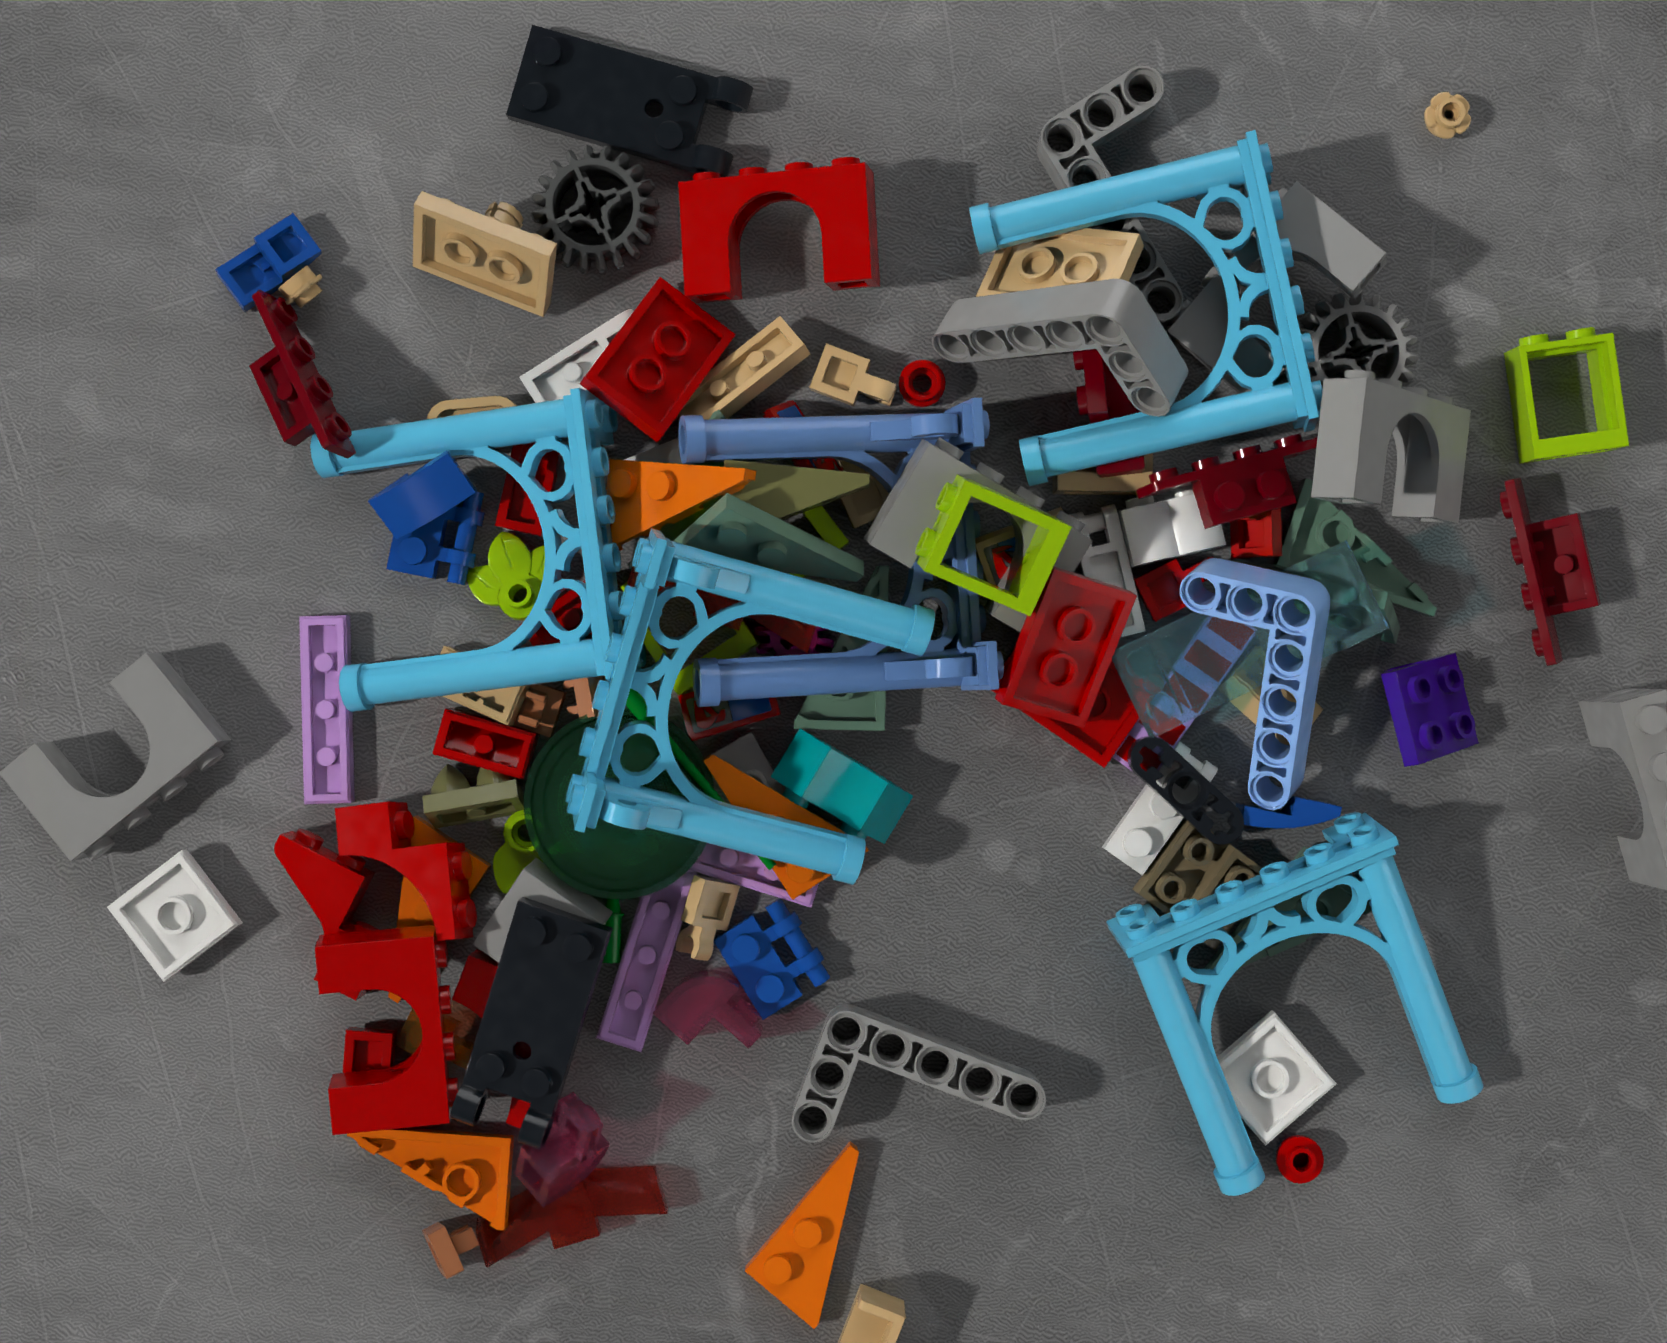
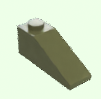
M735 460L724 461V467L747 468L756 471L755 481L749 482L742 490L732 495L781 520L791 518L867 489L870 482V474Z

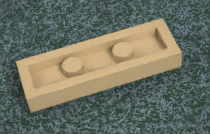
M779 316L713 367L678 415L679 417L682 415H702L704 420H709L712 414L719 409L725 418L728 419L808 357L810 352L802 340L783 318Z

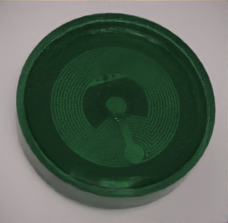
M627 708L624 709L619 729L625 723L638 720ZM586 714L557 731L546 742L532 764L524 793V816L529 837L539 857L550 871L568 886L581 893L614 901L634 900L654 895L681 879L697 862L707 843L650 828H645L644 830L624 828L608 823L598 818L596 829L586 827L584 833L574 830L573 815L567 813L568 802H565L572 774L581 775L586 757L579 755L584 730L586 727L594 728L598 717L588 718ZM668 721L670 737L714 788L711 772L703 761L705 758L699 748L681 729ZM637 733L631 735L625 741L620 762L625 769L631 772H640L649 767L660 753L655 741L650 736ZM675 758L678 766L680 767L681 771L686 776V778L697 789H699L701 792L705 794V792L700 788V786L695 782V780L690 776V774ZM609 763L605 777L618 780L619 778L613 773ZM666 770L650 783L641 785L685 797L673 783Z

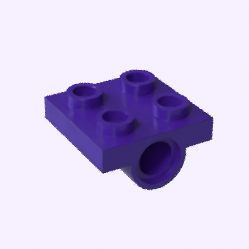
M1456 652L1384 670V673L1381 674L1404 767L1420 765L1479 744L1475 730V721L1471 715L1464 687V678L1459 668Z

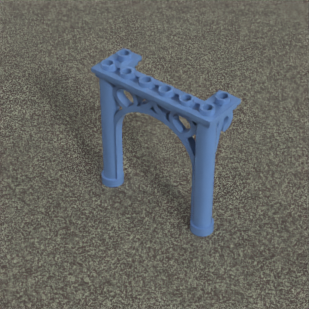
M971 398L945 410L943 413L704 420L702 415H682L679 420L678 440L680 458L683 464H703L704 462H724L725 460L837 459L864 469L875 477L890 494L922 438L935 445L939 437L964 452L960 458L961 462L976 469L975 464H971L970 452L985 446L984 439L988 438L990 422L987 411L982 408V398ZM907 452L908 455L899 461L894 472H892L886 465L867 453ZM969 503L942 561L946 559L947 565L983 580V565H981L979 558H976L975 538H978L980 535V517L978 512L974 511L973 503ZM918 556L913 566L909 568L907 585L900 605L911 608L912 605H919L925 599H932L941 607L943 621L940 635L929 641L927 649L922 656L907 652L878 653L886 645L869 641L855 649L836 653L731 659L698 658L694 660L693 690L698 707L719 706L720 701L954 686H961V690L999 689V679H1002L1004 674V660L1002 653L999 650L997 651L996 641L981 642V633L986 628V613L983 605H979V594L948 581V594L934 588L922 590L924 581H932L933 575L925 572L917 564L920 557ZM951 642V649H944Z

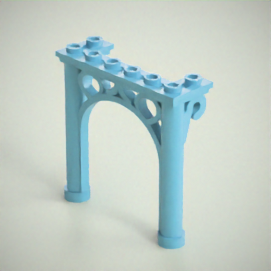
M1256 130L1246 132L1245 139L1238 140L1236 146L992 207L989 206V203L969 207L979 254L1120 219L1144 217L1167 222L1187 233L1204 249L1218 271L1226 295L1228 326L1225 343L1212 372L1194 392L1184 399L1173 403L1170 411L1164 416H1150L1139 412L1040 436L1036 435L1019 439L1022 461L1029 486L1047 483L1048 477L1288 422H1293L1294 429L1303 427L1304 432L1315 429L1320 416L1323 389L1320 380L1311 382L1307 363L1315 361L1314 348L1310 333H1300L1297 315L1305 313L1299 285L1290 287L1286 268L1294 266L1292 249L1288 237L1279 238L1276 221L1284 218L1278 190L1269 192L1268 185L1271 184L1270 173L1273 172L1271 154L1267 143L1259 145ZM1191 197L1201 200L1195 218L1173 207L1164 205ZM1219 202L1233 203L1241 214L1240 219L1243 223V228L1235 238L1230 240L1216 238L1204 228L1209 209ZM1252 232H1254L1263 272L1254 273L1248 271L1239 264L1236 256L1228 260L1224 253H1233L1242 249L1249 241ZM1236 281L1240 285L1248 287L1243 292L1241 300L1239 299V292ZM1268 293L1277 335L1270 328L1262 325H1248L1240 330V320L1249 321V311L1252 304L1260 296ZM1249 338L1264 340L1271 350L1273 366L1262 377L1253 378L1246 375L1233 360L1239 345ZM1284 368L1287 382L1273 385ZM1227 373L1241 387L1251 390L1205 401L1219 386Z
M575 388L570 389L571 395L563 396V399L354 430L351 431L352 435L349 439L356 453L348 459L325 450L321 446L316 433L312 435L310 444L311 457L317 473L322 478L430 462L446 450L449 451L453 458L479 457L493 462L513 476L527 493L538 515L544 539L545 563L541 588L532 610L514 633L498 644L479 650L372 664L345 665L340 672L339 689L343 704L348 711L371 710L375 704L598 676H605V680H608L613 664L605 661L612 633L621 634L623 628L622 620L626 618L625 615L619 614L623 592L618 591L616 572H619L621 569V556L617 544L612 543L610 524H613L615 521V507L612 497L606 494L604 476L609 474V458L606 449L601 447V445H614L613 432H616L618 428L615 410L591 392ZM568 437L569 445L562 442V438ZM536 442L528 450L522 465L507 454L495 449ZM554 450L563 457L566 479L562 487L556 491L549 492L538 482L535 475L541 458L547 452ZM575 494L579 528L567 521L562 509L553 510L550 501L560 503L570 499ZM561 535H562L563 537L568 538V539H567L565 542H563V543H562V541H561ZM582 549L586 583L577 579H561L562 571H570V564L574 555ZM566 589L576 591L582 602V621L576 629L571 631L564 629L551 611L559 594ZM542 624L551 636L560 640V643L521 647L533 637ZM592 632V638L586 639L585 637ZM644 643L636 669H641L646 664Z
M651 528L648 539L640 537L635 549L632 562L635 572H638L635 586L626 585L622 595L619 614L626 616L621 634L612 633L605 661L613 664L608 681L599 680L594 694L592 708L599 710L594 728H585L581 740L579 755L586 757L581 775L573 773L568 786L565 802H568L567 813L573 815L574 830L584 833L586 827L596 829L598 818L608 823L635 830L650 828L831 874L835 881L853 885L860 874L865 856L866 842L864 838L715 800L697 789L686 778L674 758L669 740L668 712L672 690L682 666L696 646L717 628L741 617L758 614L781 616L922 656L927 649L935 622L934 609L916 604L912 605L911 608L670 541V539L665 538L661 531ZM666 581L675 583L665 587ZM659 586L664 587L661 591L658 592ZM698 589L741 602L724 607L708 616L703 599L696 591ZM676 596L685 597L691 600L694 605L697 625L682 636L670 637L664 634L659 626L662 608L670 598ZM648 626L652 636L660 645L668 649L676 648L671 657L662 653L659 661L653 666L636 669ZM661 678L656 696L654 689L649 683L658 681ZM630 688L637 691L645 699L647 717L654 716L655 727L647 721L634 720L625 723L619 729ZM637 733L646 734L655 741L660 755L645 770L631 772L625 769L620 762L623 745L631 735ZM609 763L613 773L619 778L618 780L605 777ZM666 770L673 783L685 797L641 785L650 783Z
M1359 812L1348 813L1337 818L1333 826L1322 830L1324 838L1329 843L1316 844L1305 850L1304 856L1291 862H1274L1263 867L1259 871L1260 875L1243 882L1233 880L1223 883L1215 889L1214 894L1198 901L1196 899H1187L1178 902L1170 908L1169 913L1160 917L1149 903L1143 906L1141 904H1132L1120 909L1116 913L1115 918L1106 921L1109 930L1127 957L1133 960L1215 1163L1214 1176L1220 1191L1225 1195L1237 1196L1256 1189L1263 1183L1265 1173L1259 1158L1255 1154L1213 1047L1211 1036L1213 1012L1221 991L1232 975L1255 954L1277 942L1305 934L1330 933L1348 936L1371 946L1381 955L1391 973L1437 1099L1447 1104L1460 1103L1477 1096L1483 1089V1082L1477 1066L1470 1063L1395 863L1393 855L1396 854L1394 847L1399 845L1397 837L1365 812L1362 814ZM1340 884L1351 887V901L1337 917L1318 913L1316 903L1323 891ZM1302 894V908L1309 916L1301 917L1296 910H1278L1274 905ZM1367 901L1381 937L1356 923L1365 911ZM1251 915L1247 927L1238 933L1243 940L1236 944L1231 935L1222 927ZM1268 920L1274 924L1268 926ZM1208 939H1218L1223 942V955L1214 969H1197L1188 966L1187 955L1193 946L1203 943ZM1183 977L1193 983L1204 984L1197 1003L1196 1013L1182 981Z

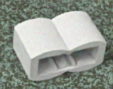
M1192 485L1172 490V499L1154 502L1153 496L1143 499H1138L1137 497L1125 501L1127 509L1118 512L1131 568L1196 554L1226 545L1222 525L1208 529L1204 528Z

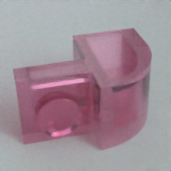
M702 970L684 977L670 990L653 1011V1014L687 1045L713 1017L748 1049L762 1035L763 1026L758 1023L762 1017L757 1010L742 998L737 1003L731 998L740 987L737 978L718 970Z
M572 1092L558 1100L552 1129L543 1149L538 1150L527 1145L521 1146L514 1174L543 1207L581 1183L606 1154L610 1143L601 1134L603 1124L597 1112L590 1105H585Z

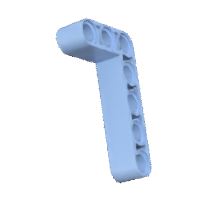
M1210 558L1199 564L1182 580L1179 590L1184 605L1199 614L1270 630L1250 765L1248 794L1258 807L1274 811L1282 808L1289 801L1304 779L1330 610V595L1326 587L1311 578L1221 558ZM1201 578H1205L1213 584L1215 593L1208 591L1203 586ZM1247 588L1255 590L1260 595L1262 604L1254 602L1249 597ZM1294 599L1303 601L1308 606L1310 614L1300 612L1294 605ZM1287 645L1297 647L1301 651L1303 659L1294 657L1289 652ZM1281 689L1289 691L1295 697L1296 703L1288 701L1282 695ZM1275 733L1283 735L1290 745L1282 744L1276 738ZM1269 776L1278 779L1283 787L1274 785Z

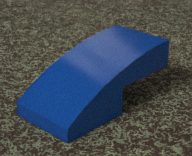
M294 213L254 237L255 244L215 269L219 279L244 312L256 306L252 295L258 290L272 295L288 279L305 266H309L322 254L321 249Z
M446 450L411 475L406 473L368 499V502L394 537L399 539L455 507L476 493V489L449 451Z
M1292 796L1283 806L1282 812L1265 810L1239 803L1235 805L1243 815L1244 825L1261 828L1310 826L1340 817L1342 810L1341 806Z

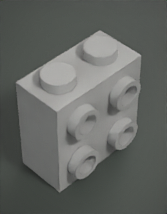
M535 858L522 870L473 945L499 962L517 902L522 897L604 925L613 912L545 863Z

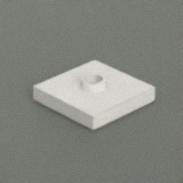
M187 849L178 852L107 906L163 982L172 978L243 924Z
M1272 1010L1217 1057L1241 1118L1265 1146L1337 1084Z

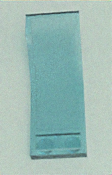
M1347 540L1279 571L1314 579L1326 587L1330 595V610L1322 658L1348 649L1389 629ZM1247 588L1249 597L1254 602L1262 604L1260 595L1255 590ZM1294 599V605L1300 612L1310 614L1308 606L1303 601ZM1193 612L1117 648L1112 661L1148 736L1152 738L1157 737L1262 686L1270 630ZM1287 645L1289 652L1294 657L1303 659V655L1297 647Z

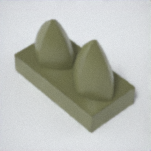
M447 764L435 778L431 794L422 796L424 814L435 829L510 816L517 811L527 809L526 795L518 784L517 778L483 768L479 769L477 785L470 787L465 776L457 768Z

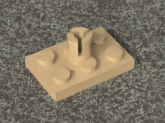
M423 191L414 203L413 267L541 317H544L551 304L557 243L547 240L538 234L521 230L523 226L521 213L514 206L505 202H500L499 205L493 202L489 205L485 215L457 205L448 199L439 198Z
M1084 228L999 249L995 252L976 297L1108 279H1123L1129 282L1144 244L1138 233Z

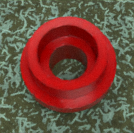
M916 360L909 363L902 370L899 377V391L906 402L915 407H929L938 402L946 386L945 376L941 368L928 360ZM919 376L927 377L930 380L931 388L923 393L916 391L913 387L914 379Z
M1294 1135L1288 1137L1279 1145L1275 1161L1279 1172L1287 1180L1302 1184L1314 1180L1320 1174L1324 1164V1156L1320 1146L1313 1139L1304 1135ZM1299 1153H1306L1308 1155L1307 1164L1301 1168L1294 1167V1157Z

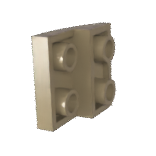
M1183 819L1132 890L1167 914L1176 903L1187 899H1196L1197 901L1214 894L1215 889L1223 883L1233 880L1243 882L1260 875L1259 871L1262 867L1230 844H1216L1207 840ZM1235 922L1222 928L1229 932ZM1218 939L1204 941L1214 950L1221 943Z

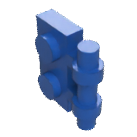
M476 491V493L463 501L462 507L451 508L434 520L399 539H396L393 535L386 569L436 579L439 561L451 563L447 582L465 585L469 567L474 568L476 554L472 553L477 526L482 527L485 513L480 511L484 493ZM448 520L459 522L454 549L443 547Z
M781 898L765 907L774 921L773 924L765 929L762 928L753 913L714 938L715 945L762 1020L803 995L801 988L794 979L800 974L806 972L814 987L830 979V975L821 963L825 958L818 947H811L799 927L802 922L795 911L790 913ZM782 936L796 956V959L788 964L784 963L772 944L773 941Z

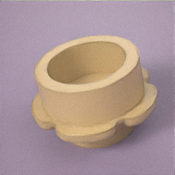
M1441 92L1431 99V105L1425 109L1424 119L1427 129L1433 135L1443 139H1450L1456 133L1462 134L1467 130L1471 122V116L1468 114L1470 105L1463 96L1459 94L1453 96L1449 92ZM1445 111L1452 113L1451 119H1447L1444 116Z
M307 265L278 288L287 299L285 301L286 304L289 305L295 301L302 308L322 292L321 288L317 285L322 279V275L316 276Z

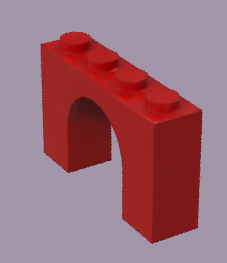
M841 157L833 159L831 161L832 166L813 168V164L809 162H794L786 164L785 171L767 172V169L763 167H746L739 170L738 176L721 177L718 172H700L694 174L691 181L678 182L684 295L695 303L742 299L740 241L743 231L749 220L759 210L781 201L802 203L812 208L821 227L824 283L833 291L880 287L874 172L865 162L860 163L859 158Z
M434 925L319 935L315 945L319 994L361 990L388 991L404 999L414 1009L422 1028V1040L410 1057L400 1064L384 1069L336 1073L332 1075L328 1087L332 1135L449 1124L451 1109L459 1090L458 1077L449 1078L448 1061L456 1060V1044L454 1031L445 1032L444 1014H452L450 985L441 986L440 968L448 967L446 940L437 941Z

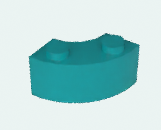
M801 728L771 775L773 779L786 787L782 795L805 809H807L811 802L842 820L843 823L839 829L846 834L864 839L869 836L883 844L886 843L913 798V795Z

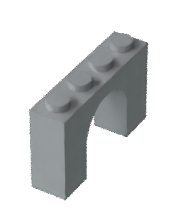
M1298 181L1289 190H1286L1284 187L1281 188L1278 192L1284 218L1276 221L1279 238H1289L1293 260L1313 266L1355 300L1386 265V252ZM1252 232L1247 244L1242 249L1236 251L1231 258L1236 256L1241 266L1255 273L1262 268L1255 234ZM1215 266L1209 270L1201 282L1204 289L1193 302L1188 299L1183 302L1180 312L1170 321L1173 325L1168 330L1176 342L1211 371L1221 355L1228 326L1226 295ZM1236 281L1240 298L1244 286ZM1253 338L1243 341L1233 358L1239 368L1246 375L1253 378L1266 375L1273 366L1271 353ZM1284 368L1273 385L1281 384L1286 379ZM1228 373L1223 378V381L1238 394L1251 391L1241 387Z
M1346 370L1344 378L1324 379L1311 497L1338 504L1381 505L1387 449L1393 433L1397 450V471L1392 517L1419 523L1459 524L1471 410L1452 405V397L1428 395V390L1424 388L1402 387V381L1375 379V373L1371 371Z
M939 437L935 445L922 438L863 538L869 545L911 568L918 557L915 554V550L921 534L926 527L933 528L940 513L935 508L938 496L947 482L953 484L957 474L1040 511H1043L1040 508L1045 500L1022 486L1019 487L1016 494L1001 486L1000 484L1005 476L982 462H979L976 469L961 462L960 458L964 452ZM971 496V498H970L968 504H969V503H978V502H979V503H986V502H983V501H981V500H979V499H976V498H974V497ZM1060 510L1056 518L1063 520L1072 528L1054 567L1074 573L1093 540L1080 533L1085 526L1084 523ZM1004 511L1014 529L1015 551L1008 569L997 586L1008 591L1038 525ZM989 599L984 608L993 617L1021 632L1027 615Z
M145 653L109 682L143 724L149 739L150 755L147 767L141 778L131 788L120 794H109L92 787L82 778L53 741L34 743L0 771L1 777L70 861L87 857L93 861L102 856L114 846L115 842L111 838L124 827L127 831H130L144 822L152 814L148 807L160 798L167 801L181 792L188 785L184 778L196 768H199L202 772L214 765L224 756L221 748L232 740L162 653Z
M1623 688L1578 701L1591 746L1614 750L1627 766L1639 794L1643 812V829L1617 836L1629 880L1667 890V689Z

